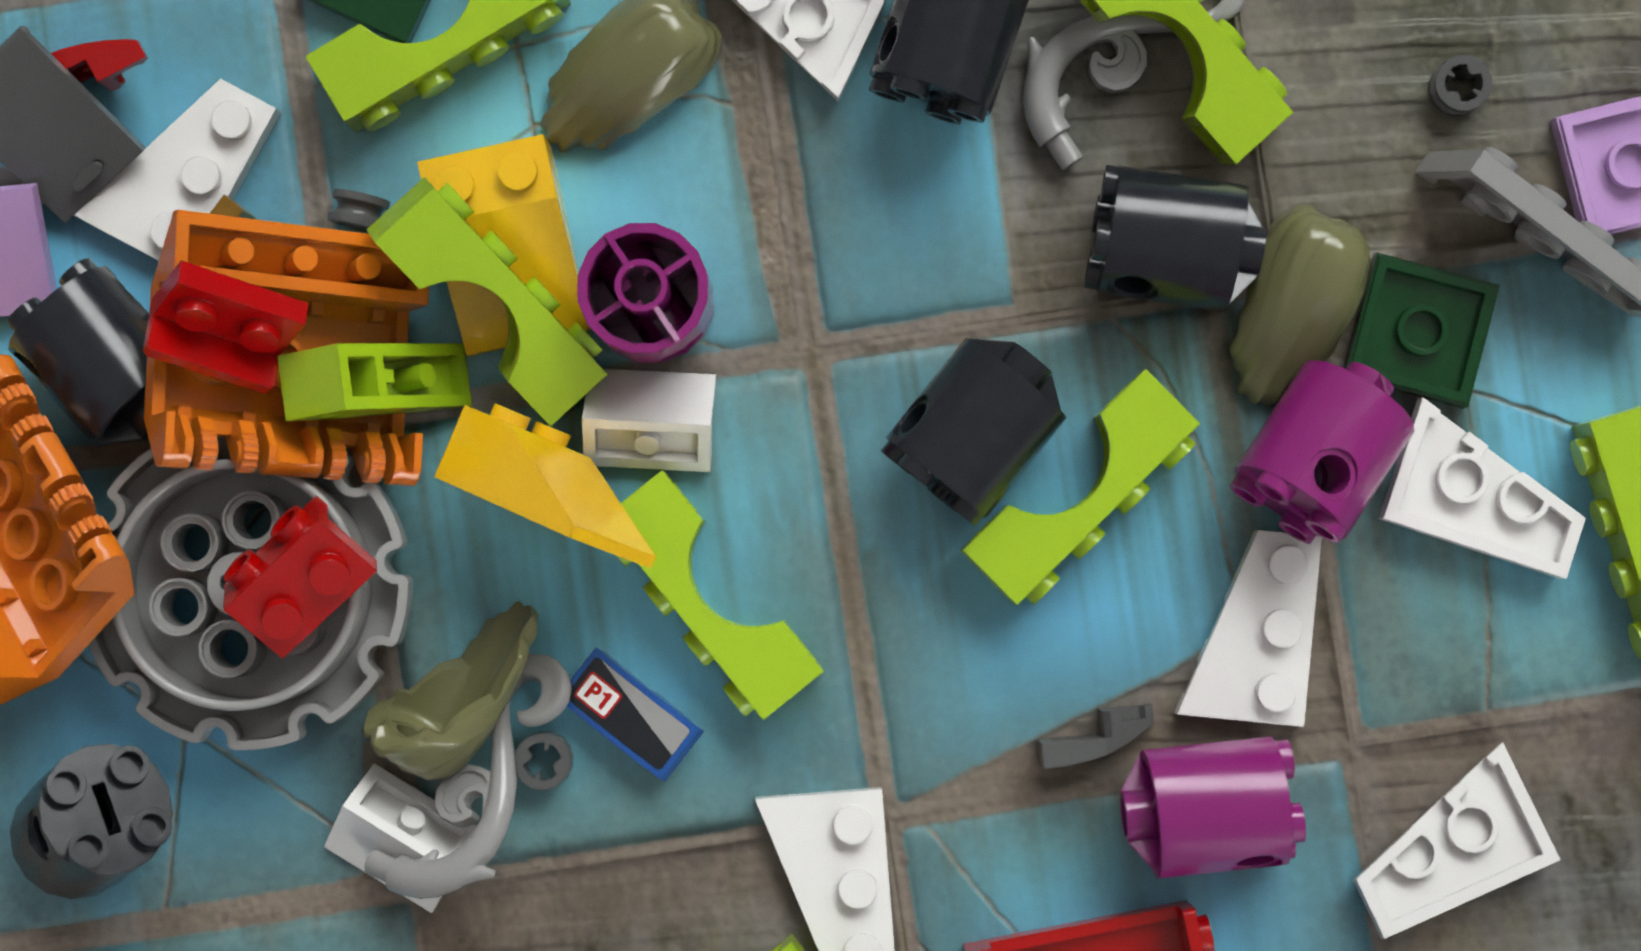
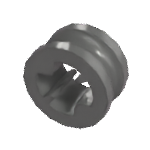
M1457 55L1449 58L1433 72L1429 81V96L1433 105L1440 112L1449 116H1463L1473 112L1488 99L1492 90V77L1488 67L1480 59L1471 55ZM1452 70H1459L1463 80L1473 79L1475 88L1465 95L1469 101H1461L1458 92H1447L1445 83L1455 77Z
M334 189L332 197L337 200L338 207L334 212H329L327 220L341 226L367 231L380 218L381 213L389 209L391 202L361 192Z
M540 731L531 734L519 744L515 751L516 775L523 784L535 790H548L558 786L568 777L573 768L574 755L570 744L564 737L555 732ZM545 743V751L554 746L559 752L561 758L553 764L555 776L543 778V770L534 775L528 768L527 762L535 756L532 749L534 744Z

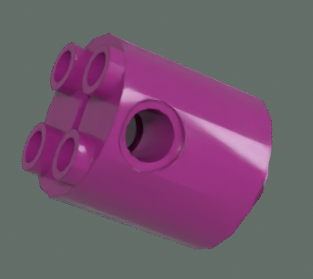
M629 223L605 233L587 251L578 273V303L587 325L616 354L639 364L665 363L686 354L705 335L714 315L713 287L698 251L679 232L657 223Z
M1308 360L1301 366L1235 467L1236 476L1229 487L1233 493L1247 503L1257 507H1262L1264 504L1280 515L1282 518L1278 525L1291 537L1303 543L1311 544L1316 535L1327 541L1339 543L1340 540L1348 536L1415 432L1414 422L1405 409L1390 397L1394 392L1392 383L1375 369L1358 362H1351L1345 369L1325 361Z
M1270 736L1142 750L1119 796L1121 824L1126 843L1152 869L1156 879L1289 864L1290 859L1296 856V843L1305 842L1306 823L1303 808L1300 803L1290 802L1287 779H1293L1295 774L1294 756L1290 742L1288 740L1275 741Z

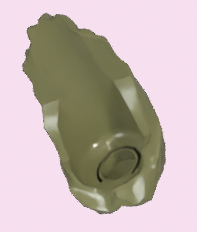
M622 0L591 29L582 41L569 51L560 69L549 79V92L546 100L549 109L541 120V127L546 132V139L550 144H555L561 153L577 146H582L585 150L592 148L606 150L621 136L635 132L644 122L661 112L679 96L697 88L702 79L713 69L720 53L722 35L714 23L700 16V9L696 0Z
M1302 204L1285 212L1272 223L1266 236L1258 278L1247 288L1245 305L1239 314L1238 331L1230 346V354L1234 360V369L1240 375L1237 390L1240 394L1248 396L1251 404L1263 403L1266 406L1275 404L1284 394L1304 363L1308 360L1326 361V359L1333 355L1343 332L1353 318L1362 299L1370 267V248L1367 240L1358 228L1353 227L1342 219L1329 218L1319 213L1312 206Z
M516 601L508 611L501 612L494 618H489L485 621L478 636L469 643L461 657L439 663L410 689H397L390 699L380 700L369 709L362 733L363 737L371 740L374 753L398 765L401 771L413 773L426 780L448 779L461 771L485 743L514 693L529 658V648L537 635L538 613L531 605L523 606L520 601Z

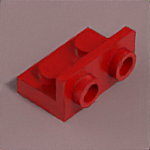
M181 260L151 300L143 352L148 357L266 394L275 386L278 367L277 356L286 349L306 325L308 303Z

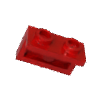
M315 496L302 509L298 505L288 509L273 526L270 533L272 537L256 553L247 550L239 555L229 566L223 577L225 581L223 610L282 659L377 572L376 559L328 519L327 504L318 496Z

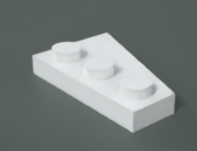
M220 78L74 216L159 261L173 212L178 209L210 213L223 195L234 200L281 112L277 108Z
M1254 530L1225 595V602L1199 654L1197 666L1185 693L1183 692L1174 711L1175 714L1304 727L1322 537L1316 536L1311 544H1306L1287 533Z
M1502 742L1493 748L1353 881L1380 938L1386 939L1556 863L1561 859Z

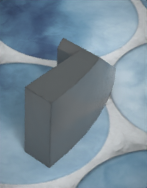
M1152 704L1098 708L1100 734L1037 739L1039 765L1044 769L1070 766L1115 752L1133 741L1154 723Z

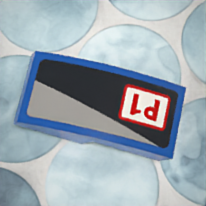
M597 647L570 680L572 690L567 707L662 781L666 782L704 732V730L659 693L649 689L616 660Z

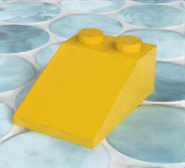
M544 134L417 162L421 179L425 177L437 191L448 183L472 208L474 213L465 221L481 238L492 230L518 259L509 268L524 284L535 276L561 304L552 314L567 330L576 322L585 331L591 330L578 303V266L552 147ZM447 281L466 355L469 357L505 349L509 329L507 313L501 298L491 290L475 283Z
M494 403L490 415L464 405L435 473V478L564 536L651 569L656 557L592 459L566 448L571 435L538 421L535 422L531 432L526 431L531 418Z

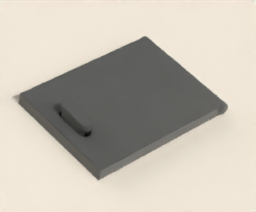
M20 26L0 45V162L23 184L37 183L40 200L65 224L140 155L146 147L30 33L27 27ZM95 160H101L104 163L105 168H103L100 162H97Z

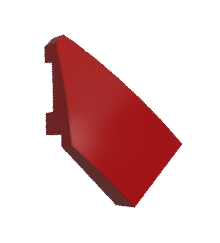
M133 39L89 42L51 52L80 83L95 77L98 83L110 91L118 90L126 82L122 75L123 72L143 64L148 59L140 42Z

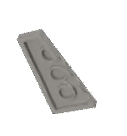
M1495 148L1428 151L1416 169V174L1433 185L1438 179L1450 180L1466 191L1460 203L1481 217L1488 214L1506 223L1513 222L1518 226L1513 237L1531 250L1553 259H1559L1563 255L1568 259L1563 266L1564 272L1629 315L1641 317V260L1634 257L1626 258L1611 247L1614 243V238L1607 231L1591 222L1577 221L1563 210L1567 203L1560 195L1543 185H1530L1515 173L1518 169L1517 163L1508 155Z

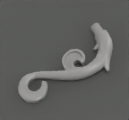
M1221 0L1216 7L1207 12L1216 22L1221 18L1229 21L1240 12L1245 0ZM1091 15L1068 25L1054 35L1044 47L1039 44L1035 37H1030L1027 40L1028 65L1023 94L1025 119L1039 148L1041 149L1046 146L1063 171L1083 158V155L1067 133L1071 126L1064 115L1070 101V96L1064 94L1059 97L1058 95L1060 80L1067 66L1086 48L1100 43L1111 44L1116 51L1115 57L1112 60L1104 58L1098 51L1091 54L1088 64L1089 78L1097 89L1111 94L1127 91L1140 80L1147 67V51L1137 34L1172 32L1166 26L1142 16H1120L1098 23Z
M529 654L514 693L491 732V771L475 765H465L461 771L448 779H443L436 791L435 807L439 816L444 821L458 828L469 827L479 822L469 838L455 851L438 859V850H432L417 860L407 855L395 858L382 851L374 850L369 854L365 862L364 868L367 874L384 881L386 888L391 892L418 899L438 898L456 891L466 884L494 878L495 870L486 865L495 856L507 833L514 812L517 791L510 701L523 684L535 681L540 683L542 687L541 696L537 703L529 709L517 711L516 717L519 723L526 727H536L546 724L561 715L569 703L572 687L570 675L559 661L544 654ZM483 796V810L479 821L480 816L472 810L471 805L476 798Z

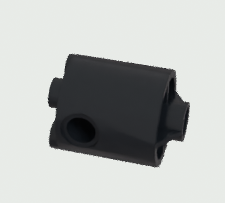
M894 0L869 73L872 77L869 91L885 99L901 103L905 102L906 96L927 102L925 113L948 123L960 125L962 118L983 123L985 117L992 112L1029 0Z
M1106 165L1101 194H1098L1092 224V232H1095L1093 251L1090 250L1084 288L1094 289L1099 293L1225 313L1227 308L1258 278L1264 256L1266 228L1261 225L1248 202V187L1241 184L1121 165Z
M90 258L82 259L62 275L59 280L61 287L56 289L42 302L37 297L29 299L10 315L7 324L14 330V334L10 338L8 350L38 378L47 390L48 395L94 446L102 448L115 443L149 440L144 422L147 356L143 352L149 312L126 290L108 267H97Z
M965 338L885 437L888 442L880 451L900 468L924 484L932 494L948 507L976 526L982 517L987 518L1067 417L1060 408L1052 377L1053 373L1030 352L1013 341Z
M114 744L84 746L62 758L30 789L16 807L10 828L13 857L24 876L48 894L68 899L97 896L118 884L149 861L171 835L173 810L169 787L157 767L150 762L147 754L139 747L132 745L121 747Z

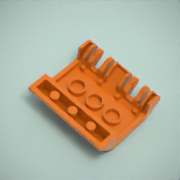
M178 209L172 214L150 291L151 306L153 296L178 263L183 260L308 303L305 327L280 355L336 343H408L409 312L427 306L429 299V286L419 289L367 233ZM147 356L144 422L156 466L187 469L191 460H193L192 465H194V469L212 470L214 464H216L219 452L217 437H225L231 461L234 463L233 468H235L237 473L252 474V472H255V467H257L259 474L316 479L321 473L323 479L340 480V478H343L345 468L347 467L346 448H350L362 482L379 483L383 478L386 484L415 486L419 480L422 466L423 433L404 435L405 413L334 420L286 421L281 394L279 366L277 367L275 386L268 393L264 394Z
M0 355V705L59 678L135 594L130 563L116 537L112 534L107 521L103 516L99 517L96 513L91 493L83 483V479L59 437L54 433L46 415L42 416L39 412L36 397L26 383L16 362L9 355Z

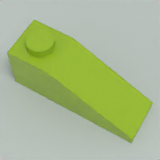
M336 343L277 356L286 421L334 420L463 408L464 405L472 406L463 343Z

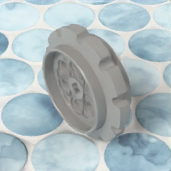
M217 437L219 452L216 464H214L212 470L194 469V465H192L193 460H191L187 469L156 466L150 448L134 460L116 478L107 491L108 498L116 506V515L108 525L129 560L135 594L89 644L91 653L109 684L114 687L127 685L130 682L137 684L141 691V699L136 705L137 713L163 731L180 739L198 743L207 740L212 730L218 727L225 732L227 745L232 750L266 749L301 740L306 736L305 722L310 713L319 715L328 724L337 722L351 713L372 693L383 679L384 671L375 662V652L381 645L393 647L402 643L412 606L413 579L409 575L395 572L391 564L393 555L398 550L404 549L407 546V537L398 513L381 485L366 483L356 488L350 481V471L355 461L349 453H347V467L345 468L343 478H340V480L323 479L321 473L316 479L259 474L257 467H255V472H252V474L237 473L235 468H233L234 463L231 461L225 437ZM315 496H318L327 504L328 519L376 559L377 572L282 659L223 610L225 584L223 577L229 566L239 555L247 550L256 553L272 537L270 533L273 526L288 509L295 505L302 509ZM260 502L268 508L271 514V526L263 537L256 539L247 532L244 525V517L252 505ZM196 525L203 527L210 538V548L207 554L198 561L190 558L184 546L186 534ZM183 589H188L194 593L198 600L199 609L197 616L189 624L179 621L173 611L174 598ZM232 630L240 632L248 643L247 657L238 666L229 663L222 653L223 639Z

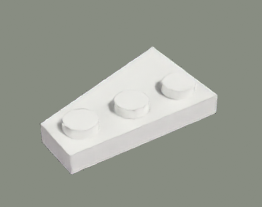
M732 0L837 102H839L887 0Z
M1424 397L1418 398L1411 416L1415 432L1397 459L1378 519L1559 579H1567L1586 518L1525 472H1519L1488 449L1489 446L1471 432H1465L1440 413L1441 410Z
M882 787L755 797L759 811L818 951H895Z

